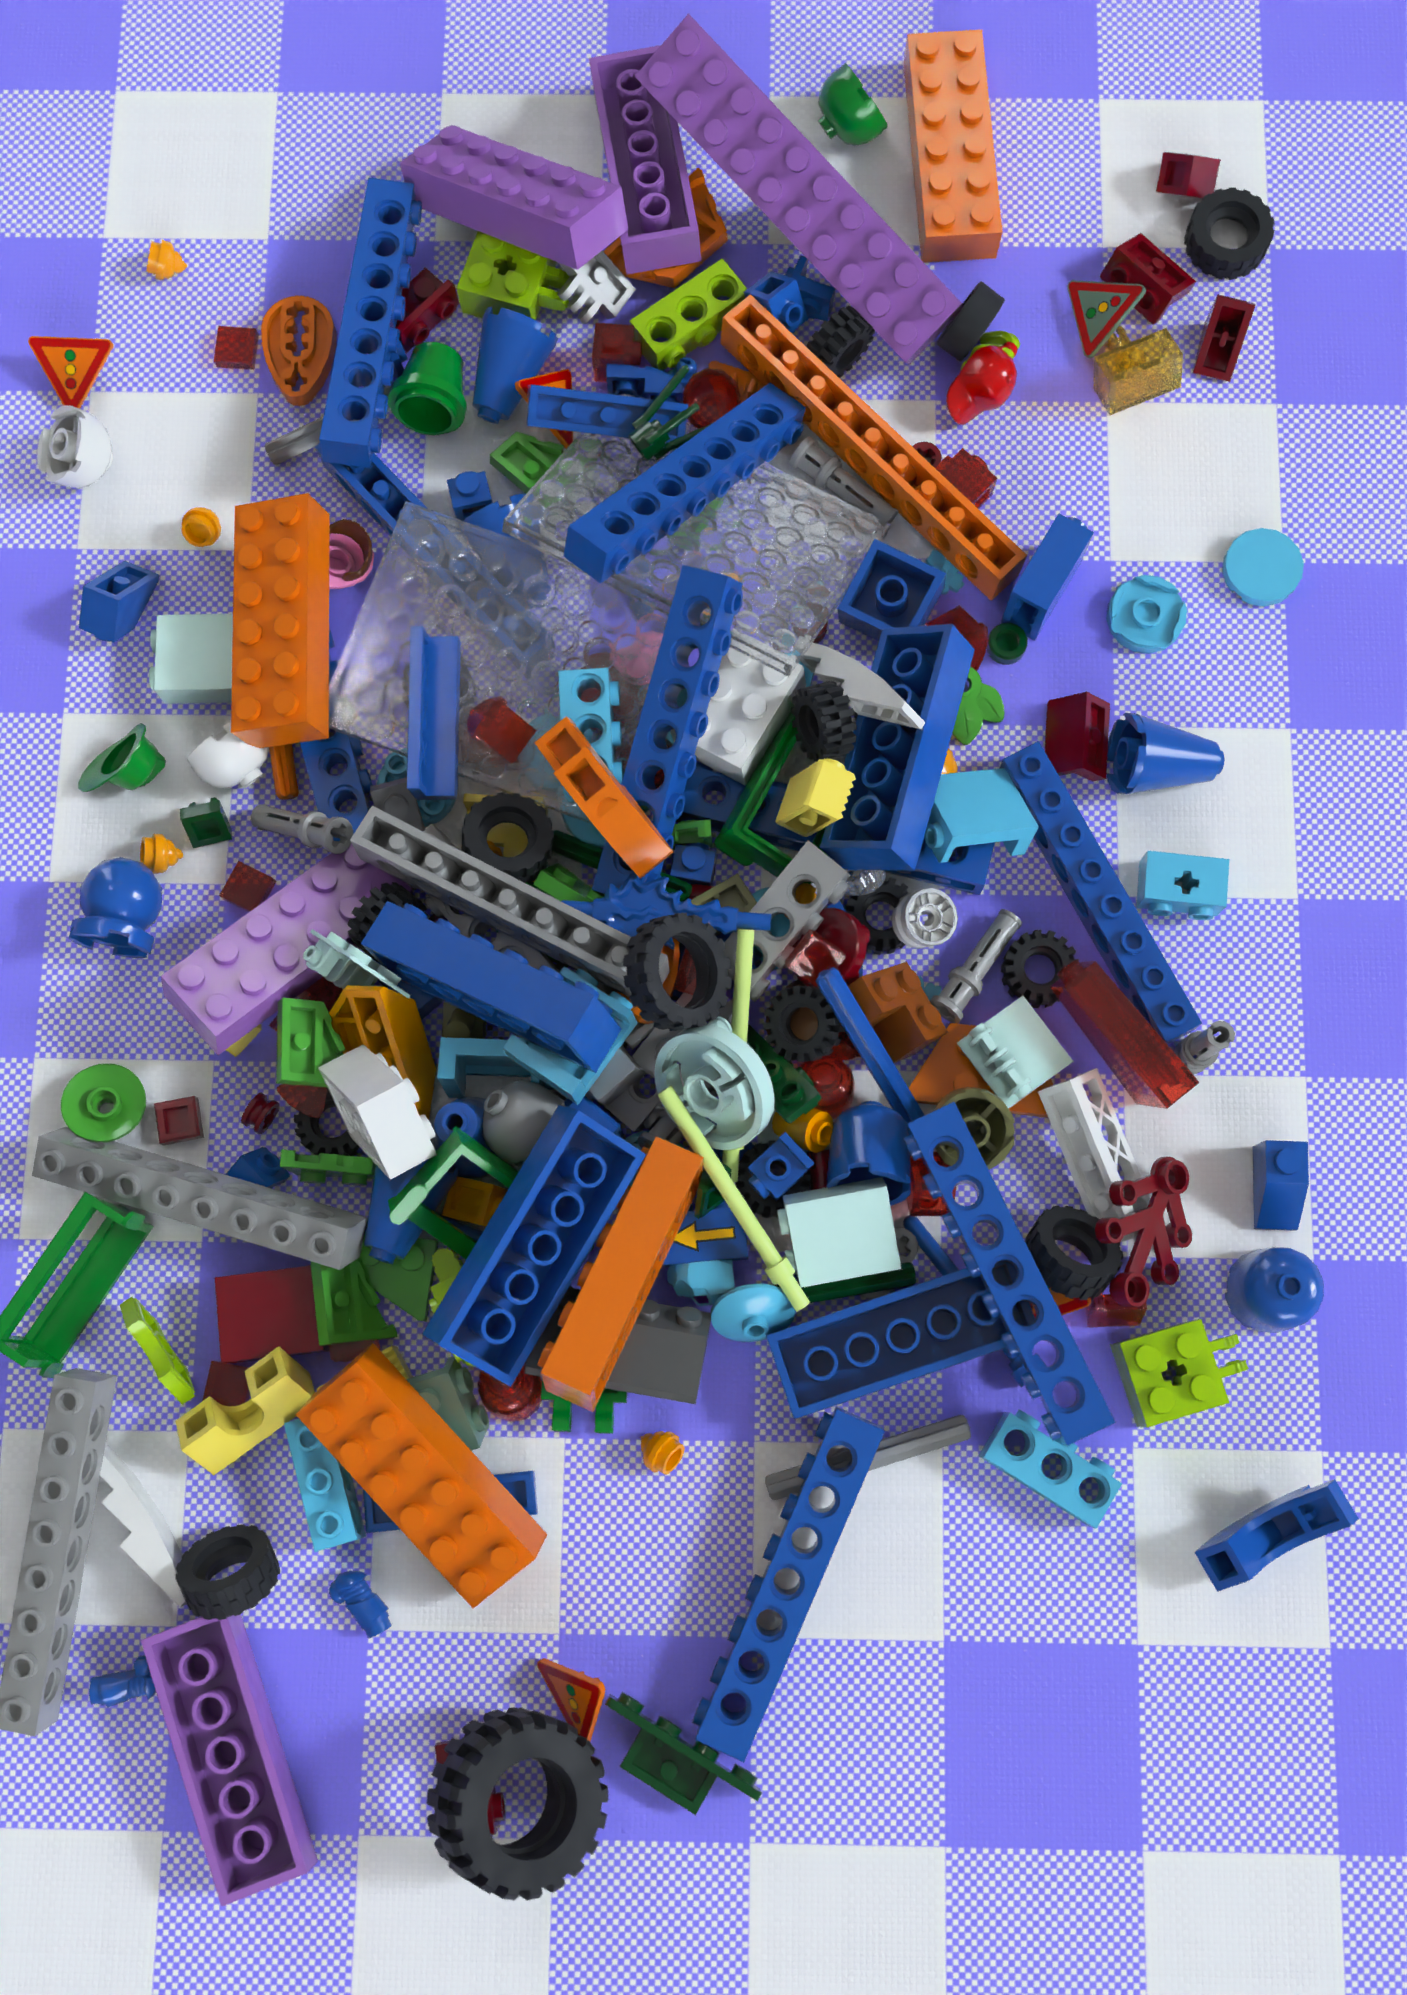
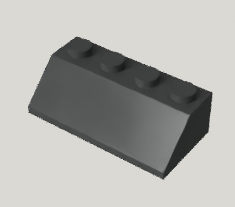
M569 1286L527 1358L524 1374L542 1377L540 1375L542 1368L538 1366L540 1356L549 1341L556 1343L562 1328L558 1326L560 1315L568 1301L575 1303L580 1292L579 1289ZM646 1299L605 1388L696 1404L711 1313L700 1311L694 1307L680 1308L658 1304L653 1300Z

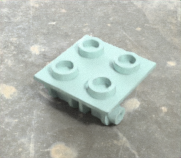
M313 929L310 931L311 934L319 938V941L315 946H309L304 952L303 958L306 960L307 967L315 970L328 981L333 982L335 986L342 989L347 985L374 986L379 979L409 999L411 996L397 986L401 980L400 977L372 960L367 954L349 944L335 933L330 932L327 938H325Z
M1024 996L1018 998L984 1024L980 1023L966 1037L957 1042V1045L994 1094L1002 1099L1008 1109L1073 1062Z

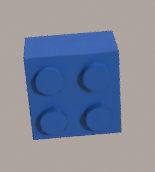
M874 539L838 607L839 622L877 641L880 639L882 629L925 626L945 588L946 573Z

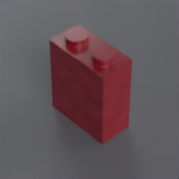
M311 1265L215 1277L221 1363L233 1364L257 1361L278 1346L290 1356L331 1351V1345L319 1346Z

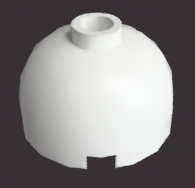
M62 405L50 416L56 419L51 430L43 428L37 449V464L40 471L47 473V477L44 478L49 482L72 488L87 487L97 482L110 468L113 461L111 440L107 429L95 416L74 406Z
M230 721L223 726L225 730L215 737L209 736L187 757V762L204 782L214 787L230 788L240 783L245 789L263 776L259 768L268 757L269 747L257 748L245 743L231 733Z

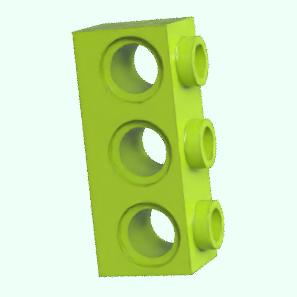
M722 258L631 319V341L652 367L662 371L668 367L674 368L679 360L686 357L688 353L697 347L707 346L715 339L716 335L721 332L722 317L746 298L744 291L747 288ZM720 296H725L730 299L722 301L716 298ZM688 317L699 318L697 321H687L685 319ZM661 337L669 339L666 342L654 341L655 339Z

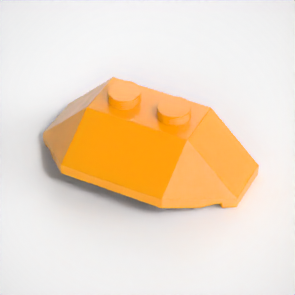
M347 985L329 1012L332 1018V1028L339 1034L346 1048L343 1054L362 1044L375 1055L381 1053L389 1067L394 1065L402 1079L408 1078L419 1096V1101L414 1103L419 1116L424 1114L429 1120L436 1066L415 1000L412 998L408 999L402 994L384 986Z

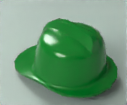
M141 723L135 726L124 738L99 754L81 775L78 789L82 792H90L109 782L127 790H135L151 782L165 767L166 760L144 736L146 725Z

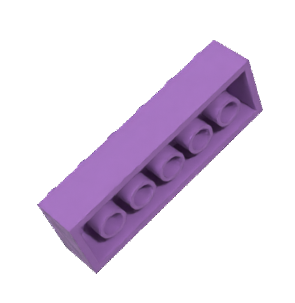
M661 45L589 58L610 183L622 187L628 230L620 236L626 275L702 261L698 224L678 122L635 77Z
M451 125L443 128L437 136L426 144L417 147L411 155L400 162L404 182L414 183L416 201L422 202V209L576 270L628 230L621 186L574 170L571 167L552 162L541 156L519 150L514 146L494 141L486 136L461 129L458 126Z
M351 843L346 851L340 854L331 853L161 975L164 997L211 1049L219 1055L277 1012L280 999H294L323 977L315 970L307 967L306 960L303 958L305 950L311 945L315 946L319 941V938L310 933L312 929L327 938L330 932H333L349 944L360 949L351 941L352 938L348 935V931L351 929L348 926L349 919L356 918L352 911L354 907L361 908L363 905L359 900L363 896L371 897L370 890L374 887L381 891V884L386 882L390 885L392 882L398 883L410 893H413V889L406 882L361 860Z
M241 1614L229 1616L227 1619L218 1620V1618L206 1620L201 1616L142 1639L141 1644L221 1907L308 1873L318 1862V1858Z

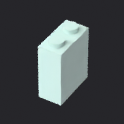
M233 613L157 615L156 629H152L150 635L151 648L153 653H155V666H151L149 669L151 689L156 692L164 704L232 703Z
M882 1177L837 1185L831 1188L826 1187L783 1195L785 1208L777 1210L781 1235L790 1234L792 1249L785 1250L784 1252L795 1270L793 1275H797L801 1288L901 1269L887 1185Z

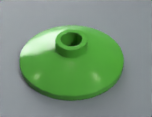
M97 1064L80 1071L69 1081L61 1098V1113L68 1128L75 1135L87 1141L97 1143L115 1141L129 1134L141 1121L146 1108V1093L139 1078L129 1069L116 1064ZM103 1104H114V1107L110 1112H99L100 1107Z

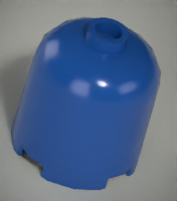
M875 1101L862 1102L857 1106L842 1111L833 1122L834 1127L829 1147L827 1188L882 1177L887 1185L890 1206L906 1200L911 1194L910 1153L903 1140L904 1137L909 1135L907 1131L908 1123L897 1111Z
M1264 1248L1242 1255L1230 1267V1274L1227 1279V1292L1225 1293V1299L1232 1315L1243 1326L1260 1332L1278 1333L1307 1323L1319 1311L1324 1298V1280L1318 1267L1305 1254L1291 1248Z

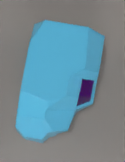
M732 1260L671 1265L667 1271L668 1283L673 1286L677 1296L692 1298L698 1306L713 1305L721 1295L735 1288Z

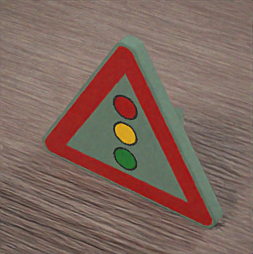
M1076 280L1068 283L1067 288L1083 353L1087 358H1093L1145 295L1146 289L1143 285Z

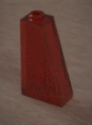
M1075 960L1058 972L1057 975L1060 979L1050 988L1136 1104L1168 1109L1199 1084V1081L1096 961L1080 963L1078 960Z

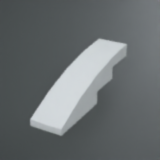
M798 639L792 653L823 682L834 681L837 683V686H841L844 689L843 696L848 695L850 699L848 705L858 715L922 730L925 724L924 720L883 678L859 661L830 647Z
M106 1445L100 1476L113 1490L101 1503L131 1532L119 1546L179 1607L184 1606L187 1603L175 1577V1574H177V1564L181 1562L183 1554L162 1513L139 1479L112 1448Z

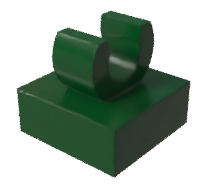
M216 797L211 798L210 802L199 805L193 802L189 804V807L180 809V820L193 848L232 839V828L220 800Z

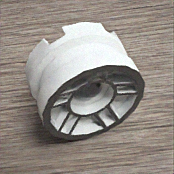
M929 888L908 893L900 898L897 907L893 908L891 918L893 931L898 939L908 947L920 949L943 944L951 938L956 930L958 921L956 906L943 891ZM920 914L928 915V920L925 921L924 925L920 922Z

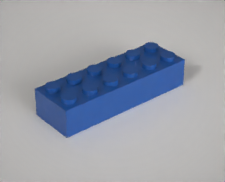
M953 624L882 629L871 671L883 678L924 720L925 724L921 730L862 715L857 716V729L853 730V733L856 735V742L852 743L854 748L852 751H849V754H846L844 761L845 770L853 773L856 777V780L852 782L854 787L849 789L851 795L847 797L848 803L844 804L846 810L841 812L843 818L825 828L820 849L845 870L915 871L975 651Z
M389 901L386 902L361 942V945L382 966L400 977L401 981L594 1073L597 1072L619 1035L621 1028L611 1016L613 1010L597 999L600 994L595 989L580 981H577L574 986L564 982V977L545 965H541L539 970L528 965L527 959L512 950L506 949L504 954L494 950L492 943L477 934H472L470 938L463 936L456 926L444 919L439 918L436 923L430 921L423 911L411 904L406 903L402 908Z
M558 1105L422 1335L511 1387L646 1154L581 1111Z
M1002 1261L993 1266L992 1275L998 1284L1009 1286L1016 1279V1270L1010 1263ZM967 1268L766 1335L793 1418L798 1419L1006 1348L1001 1334L1007 1331L1000 1316L991 1318L981 1298V1294L987 1292L980 1276L972 1279ZM1019 1301L1014 1305L1012 1316L1016 1323L1021 1326L1033 1324L1035 1317L1030 1303Z

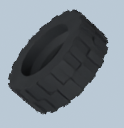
M1232 187L1226 190L1221 188L1215 190L1212 194L1208 193L1204 196L1201 203L1198 202L1194 208L1184 237V244L1187 247L1185 251L1187 256H1190L1192 259L1191 263L1195 267H1199L1202 273L1210 274L1217 279L1229 278V280H1232L1239 276L1244 277L1248 275L1252 269L1255 270L1260 265L1262 259H1264L1274 237L1275 230H1273L1275 222L1274 217L1270 215L1271 210L1268 205L1265 206L1259 196L1250 194V191L1245 189L1243 191L1237 190ZM1220 219L1237 221L1246 228L1248 234L1247 241L1238 249L1224 248L1213 241L1211 237L1212 225Z
M505 792L497 793L494 796L488 795L482 798L481 802L475 803L471 807L470 813L466 814L464 818L461 851L524 883L530 880L533 882L537 879L541 870L547 868L548 859H551L554 839L551 818L547 817L546 810L541 805L538 806L535 800L530 797L525 798L518 793L505 794ZM501 823L515 824L525 831L528 838L527 847L522 853L514 857L499 856L487 844L489 831Z
M1053 1206L1050 1210L1046 1209L1039 1216L1025 1239V1243L1046 1285L1057 1294L1059 1292L1071 1299L1087 1300L1089 1297L1093 1299L1098 1297L1101 1292L1105 1291L1123 1263L1121 1262L1123 1251L1120 1250V1242L1111 1244L1101 1243L1095 1234V1226L1099 1219L1096 1216H1091L1087 1211L1074 1209L1072 1206ZM1055 1240L1067 1242L1078 1248L1088 1258L1091 1265L1077 1262L1068 1257L1057 1246Z
M238 1524L234 1527L227 1526L219 1531H213L200 1541L198 1540L192 1544V1547L182 1555L181 1562L177 1564V1574H175V1577L189 1610H192L195 1616H202L206 1620L214 1618L222 1620L227 1619L229 1616L240 1615L243 1611L249 1608L252 1609L258 1605L260 1600L266 1598L271 1593L272 1587L276 1586L278 1582L277 1576L280 1574V1567L267 1534L263 1530H258L256 1526ZM247 1562L234 1574L223 1579L210 1581L214 1575L224 1568L237 1563Z

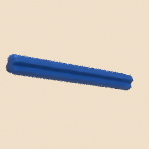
M834 967L821 971L816 979L817 986L891 1108L897 1111L907 1123L925 1116L839 971Z

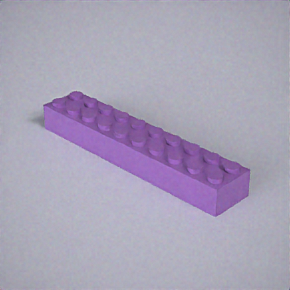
M688 13L635 75L636 79L873 327L903 361L911 364L959 314L964 305Z

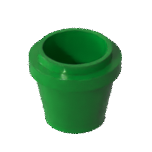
M424 342L414 348L401 376L392 383L388 396L390 411L404 426L424 435H442L457 430L463 424L467 404L463 396L464 364L459 353L453 348L438 342Z

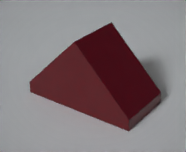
M1217 294L1203 326L1193 373L1228 382L1231 381L1256 306L1255 303Z

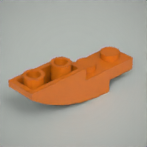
M564 717L534 742L555 770L553 774L639 878L645 876L674 852L626 787L618 782L571 718Z

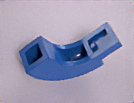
M1336 1479L1312 1488L1307 1485L1258 1508L1217 1533L1194 1553L1218 1592L1250 1581L1264 1567L1286 1552L1316 1538L1350 1527L1359 1518Z

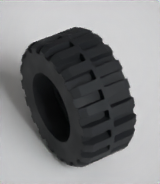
M509 1708L506 1713L494 1710L485 1713L483 1717L484 1723L472 1720L462 1728L465 1736L460 1741L452 1738L444 1748L449 1753L444 1764L436 1762L432 1772V1776L438 1778L436 1788L428 1789L426 1804L435 1810L434 1814L427 1817L429 1832L439 1837L436 1839L434 1846L439 1855L449 1861L448 1867L457 1875L485 1892L493 1893L502 1899L514 1901L519 1896L526 1900L540 1898L543 1894L542 1888L551 1893L562 1888L565 1885L563 1877L567 1874L576 1877L584 1868L581 1860L587 1852L592 1855L594 1854L599 1844L598 1841L594 1840L597 1829H604L607 1814L601 1812L602 1803L609 1800L608 1786L599 1781V1778L605 1775V1770L601 1760L592 1757L595 1748L589 1740L578 1735V1730L568 1723L524 1708ZM525 1759H535L540 1763L547 1782V1798L543 1813L537 1824L524 1837L509 1844H497L491 1836L487 1818L488 1803L492 1790L499 1778L511 1766Z

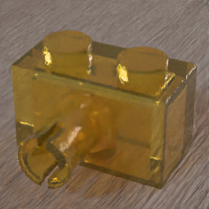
M1119 326L1116 329L1119 337L1117 338L1115 333H1113L1104 344L1108 351L1094 356V391L1109 415L1181 387L1183 353L1166 328L1131 342L1125 329Z

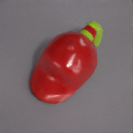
M1005 331L984 332L980 338L981 344L975 346L969 358L963 362L961 371L951 383L946 398L949 413L957 424L964 425L984 411L999 408L1011 395L1017 380V370L1013 358L1020 346L1019 339L1013 333Z

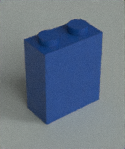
M1060 513L1057 515L1014 586L1001 623H1014L1024 630L1027 637L1034 641L1036 640L1078 570L1094 534L1081 520L1074 517L1067 518Z

